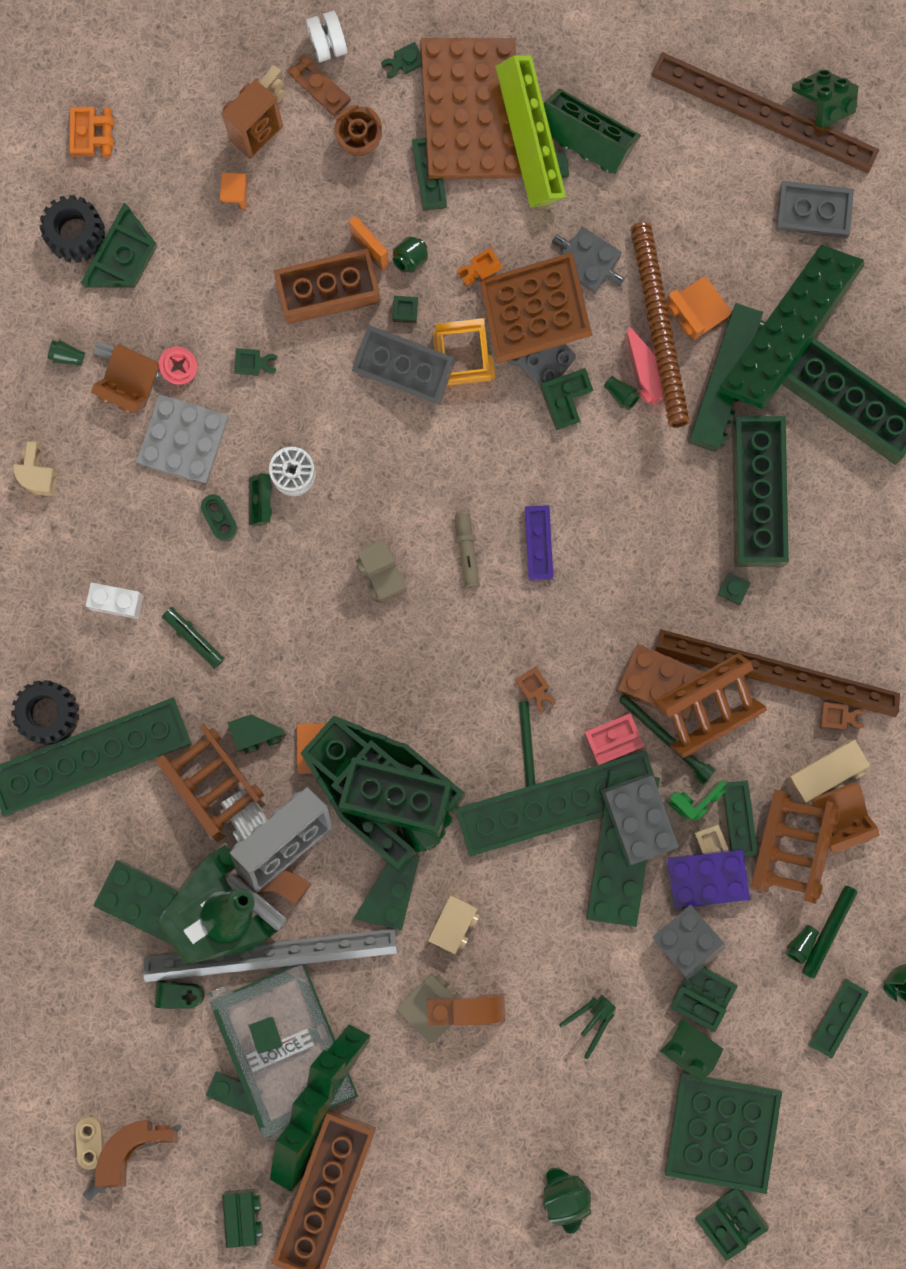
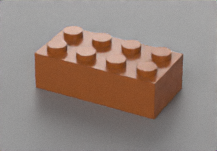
M369 248L274 270L287 325L381 303Z

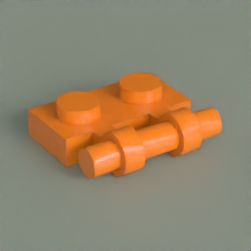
M70 107L69 153L71 156H95V147H101L102 156L111 157V148L114 147V139L112 138L114 118L112 117L111 108H103V116H96L94 107ZM96 127H102V137H95Z

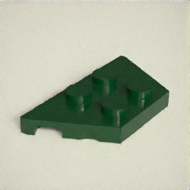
M124 203L85 273L81 281L83 287L135 288L157 248L156 242L148 234L127 204Z

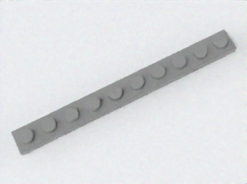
M395 929L263 943L251 951L186 965L178 953L149 956L144 959L143 977L145 982L396 954Z

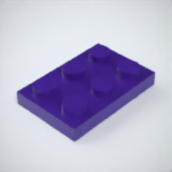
M743 849L667 858L675 909L685 908L689 905L693 907L750 900Z

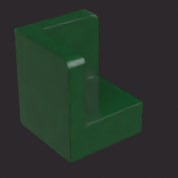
M268 1017L248 1025L258 1055L283 1046L273 1017Z

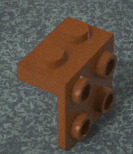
M116 345L113 348L104 379L94 383L91 393L97 395L103 402L117 404L121 410L135 413L146 407L159 369V363L123 345Z
M857 782L822 794L812 800L813 807L825 809L827 801L839 805L840 818L838 823L834 824L829 849L833 854L880 836L878 827L868 815L861 786ZM817 818L820 829L823 819Z

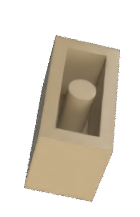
M450 895L428 941L453 954H456L457 950L463 951L468 941V937L465 936L468 927L473 929L480 916L476 913L478 908Z

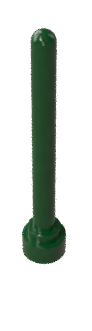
M620 696V703L671 749L670 745L676 742V740L628 696ZM693 755L682 758L695 770L693 772L697 775L695 778L702 784L716 771L709 763H701Z

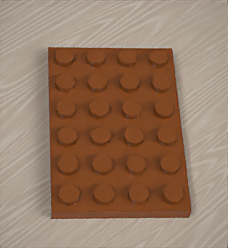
M421 38L420 53L428 179L522 178L495 67L516 55L515 38Z

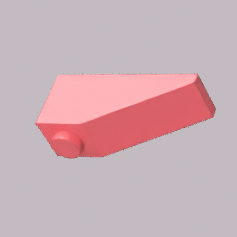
M630 328L627 330L625 337L637 385L640 389L639 394L646 403L651 402L655 406L663 399L662 384H660L659 370H657L658 363L655 360L656 356L635 331Z

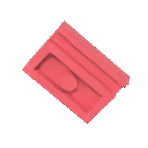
M631 713L584 732L597 765L604 764L645 747Z

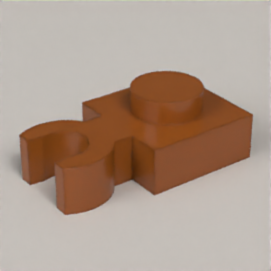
M536 666L515 679V682L528 701L535 697L537 700L536 707L539 712L543 713L545 711L541 706L543 700H548L552 706L555 705L554 698L544 692L549 688V685Z
M823 702L820 728L846 730L847 724H850L855 729L864 728V724H858L855 721V716L865 715V711L858 709L850 713L848 712L849 705Z

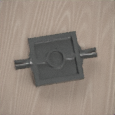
M583 226L570 241H567L558 234L553 238L552 243L563 249L562 255L573 252L580 283L591 292L596 293L601 284L608 279L619 287L624 282L625 278L614 271L615 264L621 257L622 252Z

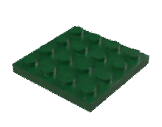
M680 1072L665 1176L767 1194L782 1090L713 1077H706L700 1082L689 1073Z

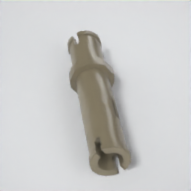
M470 513L455 515L458 533L456 543H459L464 587H479L480 583L473 542L476 538L472 534ZM467 558L470 559V566H471L470 568L468 567V560H467Z

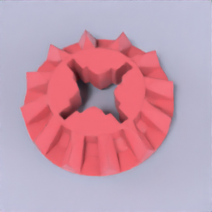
M179 346L170 347L159 358V371L163 379L171 382L172 385H184L196 375L197 361L188 349ZM184 360L181 367L182 372L180 370L171 372L174 366L173 361L178 363Z

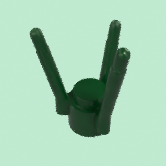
M603 995L598 999L593 997L585 1006L559 1024L560 1027H564L590 1008H593L590 1013L594 1017L581 1032V1036L585 1037L598 1020L602 1024L584 1056L585 1059H589L608 1023L614 1017L612 1013L616 1010V1007Z

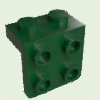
M819 70L817 73L792 84L793 92L818 103L816 126L822 129L856 112L859 86L849 82L846 78L832 74L829 70Z

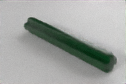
M844 886L811 952L809 960L806 961L802 969V973L807 977L813 979L816 977L858 893L856 889Z

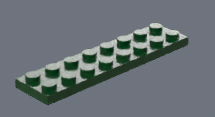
M821 244L720 385L721 393L763 410L863 269L864 260Z
M172 697L0 764V809L2 815L6 817L191 745L192 742L176 699Z
M647 751L455 808L469 856L471 857L602 817L604 798L601 790L607 787L609 770L640 775L649 773L654 776Z

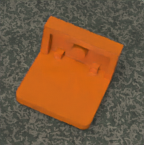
M706 277L700 278L681 292L677 289L668 295L666 300L668 311L677 318L681 329L687 336H690L692 341H695L731 315L730 308Z

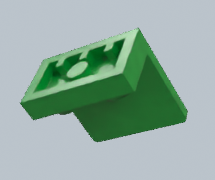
M724 780L716 782L694 806L691 805L694 801L685 792H673L665 801L684 820H699L708 811L706 805L709 802H716L725 793L723 787L727 783Z

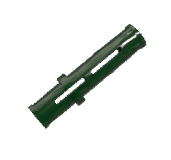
M173 606L162 615V619L177 632L176 635L186 640L213 669H216L224 661L225 657L192 627L193 623L191 621H186Z

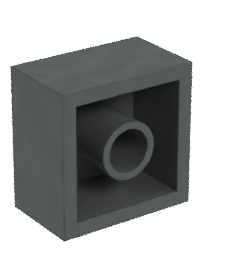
M689 905L652 937L655 944L687 981L725 949V943L692 905Z

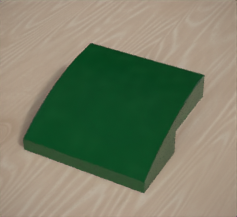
M703 967L688 981L683 978L670 1005V1009L716 1032L738 985Z
M732 1188L695 1217V1220L725 1261L746 1249L748 1243L769 1229V1226L744 1192Z

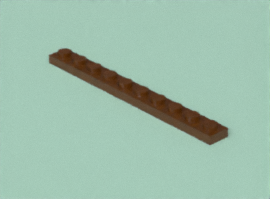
M664 52L661 53L652 71L651 76L867 174L871 170L880 150L829 126L822 129L816 126L815 120Z
M662 629L659 631L655 651L665 656L713 668L739 653L751 661L754 669L745 674L744 677L895 718L899 713L900 693Z

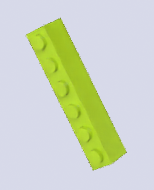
M514 55L495 67L530 207L548 206L566 198V193L532 55Z

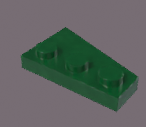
M415 855L400 874L387 863L353 919L402 930L420 856Z

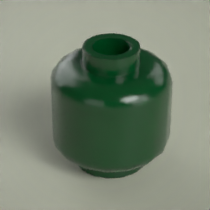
M406 237L393 249V263L402 272L413 273L428 259L427 245L420 238Z

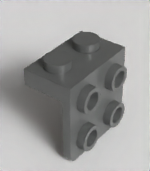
M566 344L508 360L507 362L510 365L521 367L540 385L561 377L573 363L576 355Z

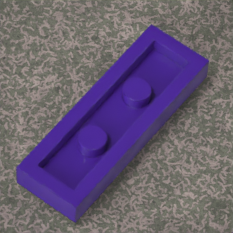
M549 505L526 506L525 527L528 581L553 580Z

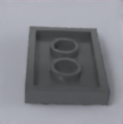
M782 181L776 230L848 238L850 235L854 189Z

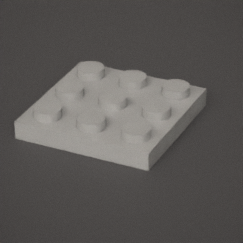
M159 394L136 463L207 485L229 415Z

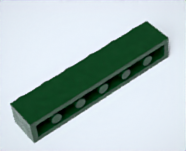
M735 303L688 441L689 444L716 452L719 446L724 447L728 435L724 430L726 424L731 425L735 414L732 406L734 401L738 402L739 400L721 393L720 385L764 325L765 321L761 320L763 311Z

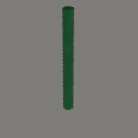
M529 701L519 702L525 782L526 787L535 785L536 782Z

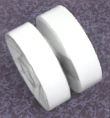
M334 10L322 14L324 25L321 24L318 16L305 19L309 37L314 49H316V57L319 63L331 59L330 48L335 57L348 53L344 35Z
M285 447L276 452L270 461V477L275 487L281 493L288 496H299L309 491L316 479L315 466L310 455L303 449ZM292 468H293V470H296V471H295L296 474H294V475H292V473H290V469H292Z

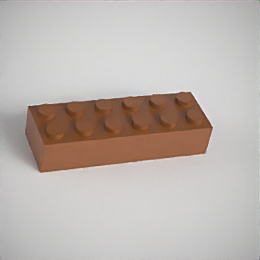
M328 1110L271 1264L284 1269H325L376 1127Z

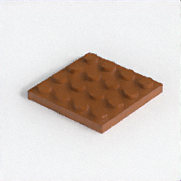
M573 252L480 280L495 358L498 363L593 336Z

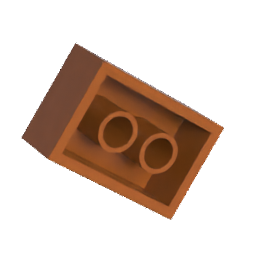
M256 79L251 84H246L234 101L227 102L221 113L229 140L249 159L283 127L277 98Z
M637 644L616 692L657 709L654 700L704 672ZM693 704L682 710L681 715L684 721L688 719Z

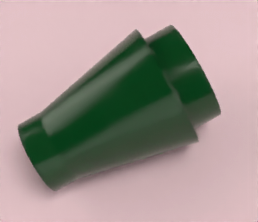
M60 339L58 341L52 340L47 358L53 360V363L82 366L86 352L80 351Z
M611 376L604 384V388L609 391L621 408L630 410L640 398L636 388L616 379L614 376Z
M806 925L787 945L786 955L799 964L809 960L819 932L812 926Z

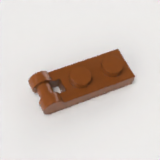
M303 54L298 58L299 62L295 66L291 65L287 69V73L335 117L351 101V98L324 74L306 54ZM305 69L310 72L306 77L301 74Z

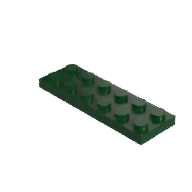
M609 770L606 788L641 775ZM654 777L656 785L659 787L660 778ZM605 801L586 919L637 927L647 859L633 865L626 862Z

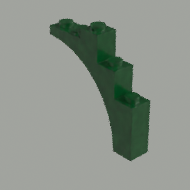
M348 1024L327 1051L323 1050L311 1064L307 1087L294 1101L290 1123L275 1141L270 1174L271 1181L292 1192L302 1179L324 1117L348 1072L370 1041L369 1034Z

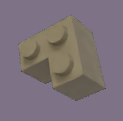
M384 539L357 552L359 559L355 561L363 577L368 576L371 582L368 589L373 599L379 598L382 603L407 590V586Z

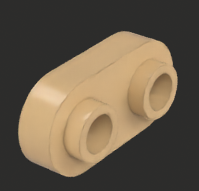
M89 1116L78 1122L75 1132L78 1163L84 1169L91 1170L96 1168L99 1155L103 1149V1131L101 1122L97 1118ZM85 1126L92 1128L91 1135H87L84 1132ZM87 1152H91L94 1155L93 1161L86 1159Z

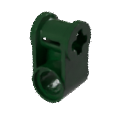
M156 981L155 1008L193 1009L204 1000L205 992L198 984ZM191 990L192 994L197 996L192 1002L189 997H186V994L191 992Z

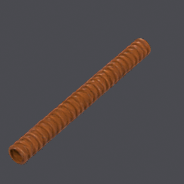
M639 222L633 225L630 230L633 246L635 247L637 267H639V277L642 281L641 287L643 288L642 292L644 294L645 307L647 308L646 313L648 315L649 328L651 329L653 349H655V360L658 363L657 370H659L660 384H662L661 390L663 391L664 405H666V417L669 427L680 428L690 422V418L686 409V398L683 395L684 389L682 388V378L679 374V363L676 360V347L674 346L675 342L671 332L672 327L670 326L669 312H667L666 298H664L665 292L663 291L664 287L662 285L661 272L659 271L660 266L658 264L652 226L648 222Z

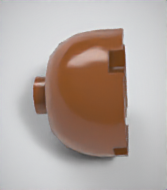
M352 105L345 108L337 116L334 126L335 138L340 148L346 153L353 156H365L372 153L378 147L382 138V123L378 114L371 108Z

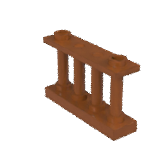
M737 653L654 700L656 708L668 718L672 717L679 740L670 746L682 758L693 755L702 747L744 723L756 719L760 714L767 711L765 705L751 698L744 679L745 674L754 670L751 661ZM735 681L742 704L730 710L723 688ZM714 693L722 716L709 722L702 700ZM693 704L700 728L688 734L681 712Z
M202 724L200 729L206 735L203 739L176 760L174 758L169 760L163 755L156 760V763L211 838L220 842L226 837L221 830L224 828L223 824L253 801L262 808L266 804L261 799L264 794L256 784L252 786L219 743L222 738L214 728L209 730ZM212 744L220 755L192 777L184 779L179 773L182 771V767ZM227 763L234 774L206 796L198 798L193 792L196 789L195 786L223 764ZM238 782H241L248 793L220 815L212 817L207 811L210 808L209 805Z
M774 789L751 887L768 892L769 887L774 885L805 893L804 901L816 904V900L822 894L823 886L820 883L834 824H837L840 818L839 805L827 801L825 809L795 803L792 802L790 794ZM794 812L823 819L819 834L786 826V815ZM786 836L816 843L814 858L781 851L779 848L781 838ZM782 861L811 868L808 883L776 876L773 872L775 862Z

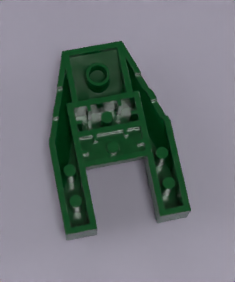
M333 716L303 749L301 755L341 822L400 874L416 855L415 850L384 823L344 813L339 808L352 757L448 782L452 781L406 743L398 742L383 734L375 733L360 725ZM453 782V789L446 811L448 816L465 798L464 791Z

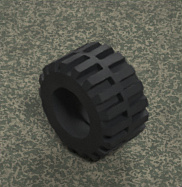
M69 195V199L61 196L58 202L54 199L50 202L52 206L50 208L46 206L43 210L46 215H41L40 217L42 225H39L43 240L59 259L63 257L66 262L71 263V259H74L75 263L81 262V257H84L86 261L91 259L88 254L92 252L96 255L98 251L97 245L100 247L103 242L101 238H105V231L103 230L105 226L92 203L86 202L83 197H79L77 200L75 195ZM72 219L85 221L84 229L77 237L67 239L60 236L61 228L67 221Z
M38 680L34 681L33 685H25L23 692L19 690L16 694L19 698L17 701L13 700L12 703L15 706V710H11V716L15 717V720L12 722L14 726L18 727L17 731L24 735L26 739L41 744H52L53 742L62 741L64 737L68 738L71 735L69 733L71 729L75 730L77 726L75 721L76 719L79 720L80 716L77 714L79 705L75 703V696L66 687L48 680H44V682ZM51 698L58 707L57 718L51 725L40 727L33 719V709L40 700Z

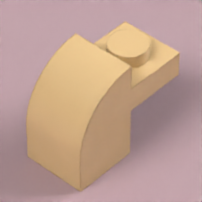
M27 441L26 448H23L21 454V461L24 465L14 464L15 477L29 492L36 495L54 497L57 472L53 468L39 467L42 447L37 442Z

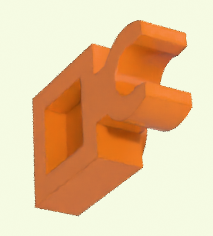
M490 247L470 259L472 263L470 266H463L457 272L465 286H469L474 283L477 277L480 276L483 280L503 267Z

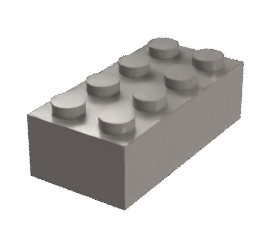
M308 787L302 792L294 794L288 804L283 808L275 810L269 820L264 824L256 826L249 837L234 845L230 855L237 874L258 893L332 829L328 808Z

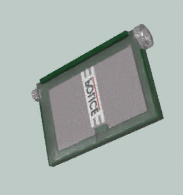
M305 964L292 965L232 991L229 984L206 994L263 1138L269 1136L270 1141L277 1139L289 1125L292 1105L307 1087L311 1064L323 1050L327 1051L335 1042V1037ZM268 1017H273L283 1046L258 1055L248 1025ZM349 1072L338 1089L329 1109L358 1097Z

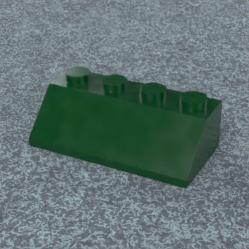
M560 88L543 103L552 138L558 141L562 147L579 153L580 157L584 160L593 161L600 165V168L605 172L616 174L622 168L641 137L639 133Z

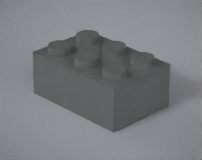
M647 773L601 790L624 857L630 865L679 848L652 774Z

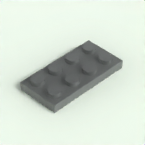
M368 325L352 371L440 405L457 358Z

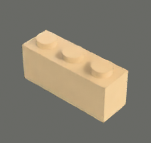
M851 740L786 778L800 802H809L812 805V800L829 789L833 791L845 786L843 781L850 777L852 780H855L866 774L864 769L869 767L870 764L856 740Z

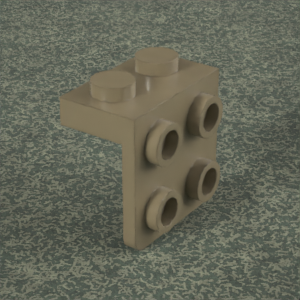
M433 973L398 1006V1011L429 1043H434L451 1025L428 1026L427 999L463 998L458 992L453 995L447 988L450 984L440 974L435 976Z

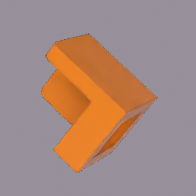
M222 173L221 202L240 203L241 209H246L248 191L246 174Z

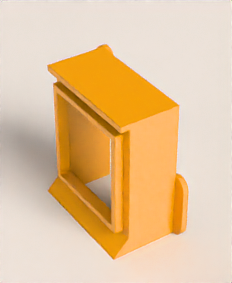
M484 318L435 324L436 330L432 333L434 350L444 354V335L476 331L480 333L484 369L453 372L447 386L495 379L494 358L488 354Z

